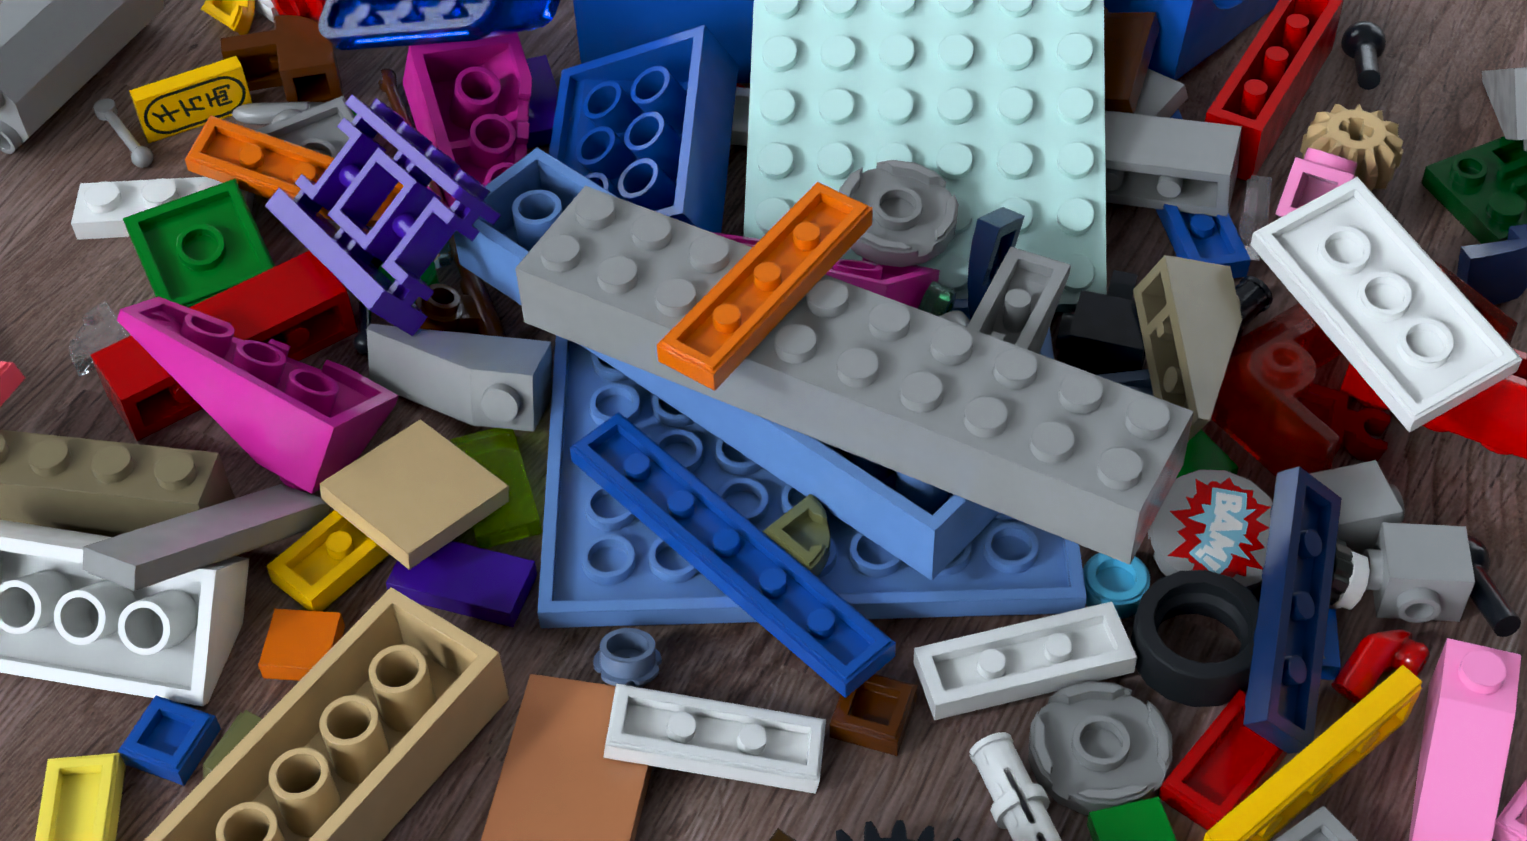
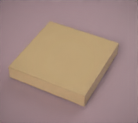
M421 419L320 483L321 499L409 570L509 502V486Z

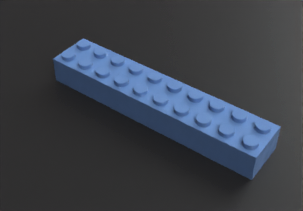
M536 148L485 186L491 192L484 201L501 215L497 222L492 225L479 216L473 226L480 232L473 241L458 231L454 232L459 264L521 305L515 268L584 186H588L612 196L615 195L541 149ZM584 347L806 497L809 494L814 495L828 512L931 581L999 514L997 511Z

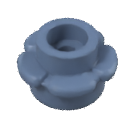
M621 628L609 632L601 639L600 651L593 658V667L596 672L601 673L602 680L610 685L616 686L617 683L642 688L659 674L658 666L662 662V657L655 648V641L650 634L640 629Z

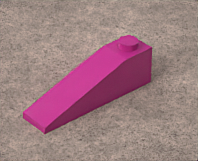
M517 32L409 46L403 86L416 130L432 142V145L457 162L462 170L484 186L526 156L530 123H528L532 76ZM441 187L448 206L451 207L456 199Z

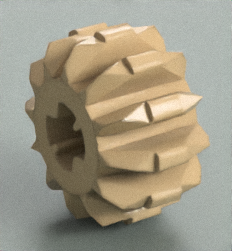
M1360 103L1355 109L1347 110L1340 104H1335L1330 113H1316L1314 120L1308 127L1307 134L1303 135L1300 148L1302 153L1301 159H1304L1307 148L1349 159L1358 163L1354 175L1370 191L1374 188L1386 189L1389 181L1393 179L1396 167L1400 166L1403 149L1401 148L1403 140L1399 138L1397 123L1383 121L1382 110L1369 113L1362 110Z

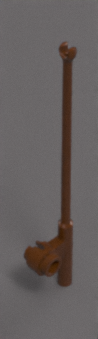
M382 69L383 80H379L378 87L386 93L392 109L413 127L397 89L396 73L392 69ZM432 179L428 187L442 198L441 201L445 203L438 184ZM453 234L447 244L461 276L460 288L463 295H459L454 288L445 284L429 285L435 291L429 300L425 301L418 297L415 301V305L428 316L419 329L450 332L478 330L480 335L507 337L483 279L459 264Z

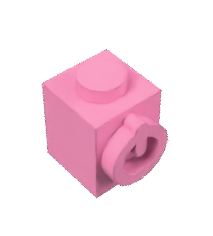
M1307 148L1304 159L1298 157L1294 159L1275 214L1283 217L1354 179L1358 163L1327 152Z

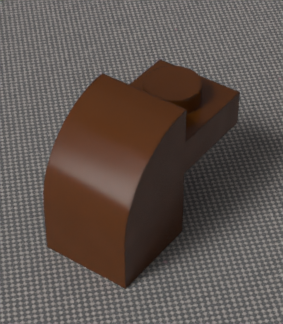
M296 15L274 16L275 30L220 38L223 59L237 56L243 68L249 91L283 86L287 102L326 103L344 96L331 36L325 27L312 19Z

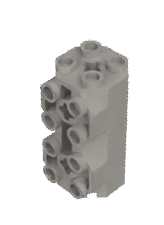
M2 0L0 4V150L6 154H12L165 8L163 0Z

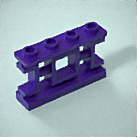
M351 94L345 104L357 115L352 122L343 118L337 126L349 137V140L319 180L315 183L301 174L295 182L301 189L296 197L279 187L265 207L371 312L409 335L414 336L428 317L414 302L418 297L428 301L435 292L420 277L455 231L473 241L480 232L473 226L479 216L494 225L501 215L484 201L491 191L462 170L457 162L432 145V142L405 122L402 116L378 98H375L372 104L368 106ZM377 133L398 149L394 157L387 154V150L374 139ZM432 179L456 199L451 207L441 201L442 198L428 187ZM400 182L403 188L371 230L365 227L397 183ZM322 207L330 211L327 215L340 226L339 230L319 213ZM374 257L384 262L382 267L395 279L393 283L371 263Z

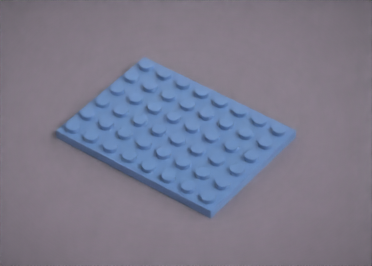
M968 299L929 300L924 309L925 312L938 317L951 311H961L970 320ZM1049 327L1039 354L1054 359ZM556 335L537 611L540 628L757 622L576 466L571 460L569 447L620 412L762 532L806 498V496L581 345ZM825 509L830 529V554L818 578L867 619L1060 614L1085 608L1087 597L1080 545L1002 513H999L931 581Z

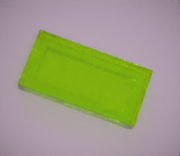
M492 428L450 439L451 443L509 486V502L473 526L478 547L484 549L542 534L539 514L514 430Z

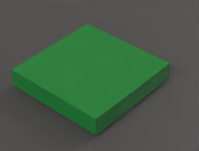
M236 179L123 218L126 230L155 297L159 296L188 308L275 267Z

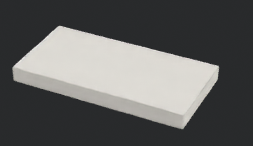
M1358 177L1253 232L1251 240L1253 249L1409 433L1518 371L1522 362L1520 356Z

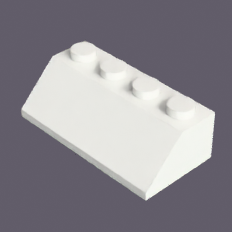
M0 520L1 673L154 698L157 695L174 702L204 706L209 703L243 625L249 558L234 556L133 591L83 570V546L111 537Z

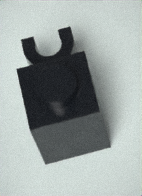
M1113 270L1107 295L1081 290L1075 313L1064 312L1058 330L1056 349L1066 350L1065 364L1095 375L1142 370L1146 354L1136 303L1133 298L1137 274Z

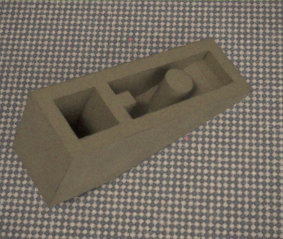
M1164 255L1133 289L1153 395L1159 399L1194 411L1189 441L1211 420L1242 321L1241 303L1236 294L1230 266Z

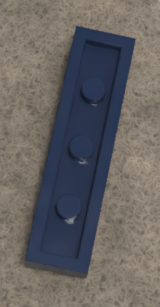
M1300 466L1277 472L1243 721L1244 726L1288 754L1301 752L1314 740L1342 500L1340 496Z

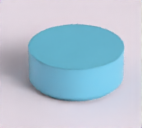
M1097 553L1086 562L1083 568L1087 597L1086 605L1088 607L1112 601L1120 619L1136 614L1142 595L1150 587L1149 571L1139 558L1134 556L1129 565L1102 553Z

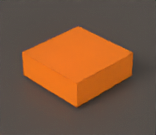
M275 608L258 664L262 677L265 679L300 681L342 638L345 629L342 614L339 612Z

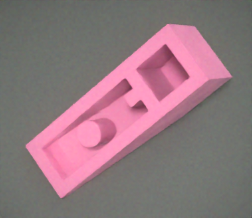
M1447 638L1428 688L1409 841H1492L1516 715L1521 664L1520 654Z

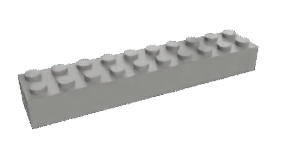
M584 186L515 268L524 323L1129 565L1184 463L1194 411L828 275H824L714 391L659 362L657 344L752 247L588 186Z

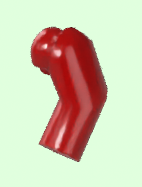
M1403 629L1371 633L1360 641L1331 685L1346 699L1359 703L1369 694L1384 672H1390L1393 668L1397 670L1404 665L1414 675L1418 676L1430 657L1429 649L1425 644L1414 641L1412 639L1413 634Z

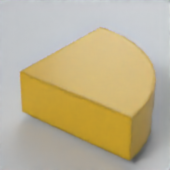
M206 0L201 10L240 35L248 34L253 21L255 0Z

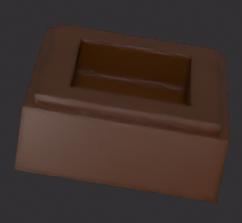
M874 674L848 697L845 698L840 695L829 724L830 738L897 756L917 700L918 685Z

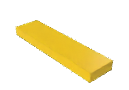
M1402 665L1205 833L1203 841H1269L1407 721L1422 690L1421 684L1423 681Z

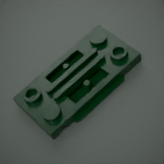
M1503 136L1425 167L1421 184L1481 244L1506 241L1510 226L1527 224V151H1524L1523 140H1508Z

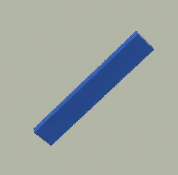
M620 412L569 447L571 460L576 466L845 698L895 657L896 642Z

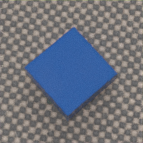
M155 695L119 748L118 753H120L125 765L185 786L220 732L221 727L214 715Z

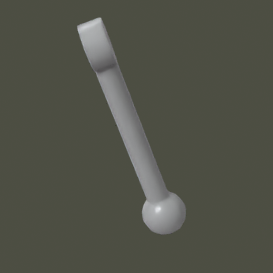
M106 98L97 101L93 106L96 117L102 121L107 120L132 152L131 160L133 164L140 168L151 165L153 161L151 149L140 146L119 119L114 100Z

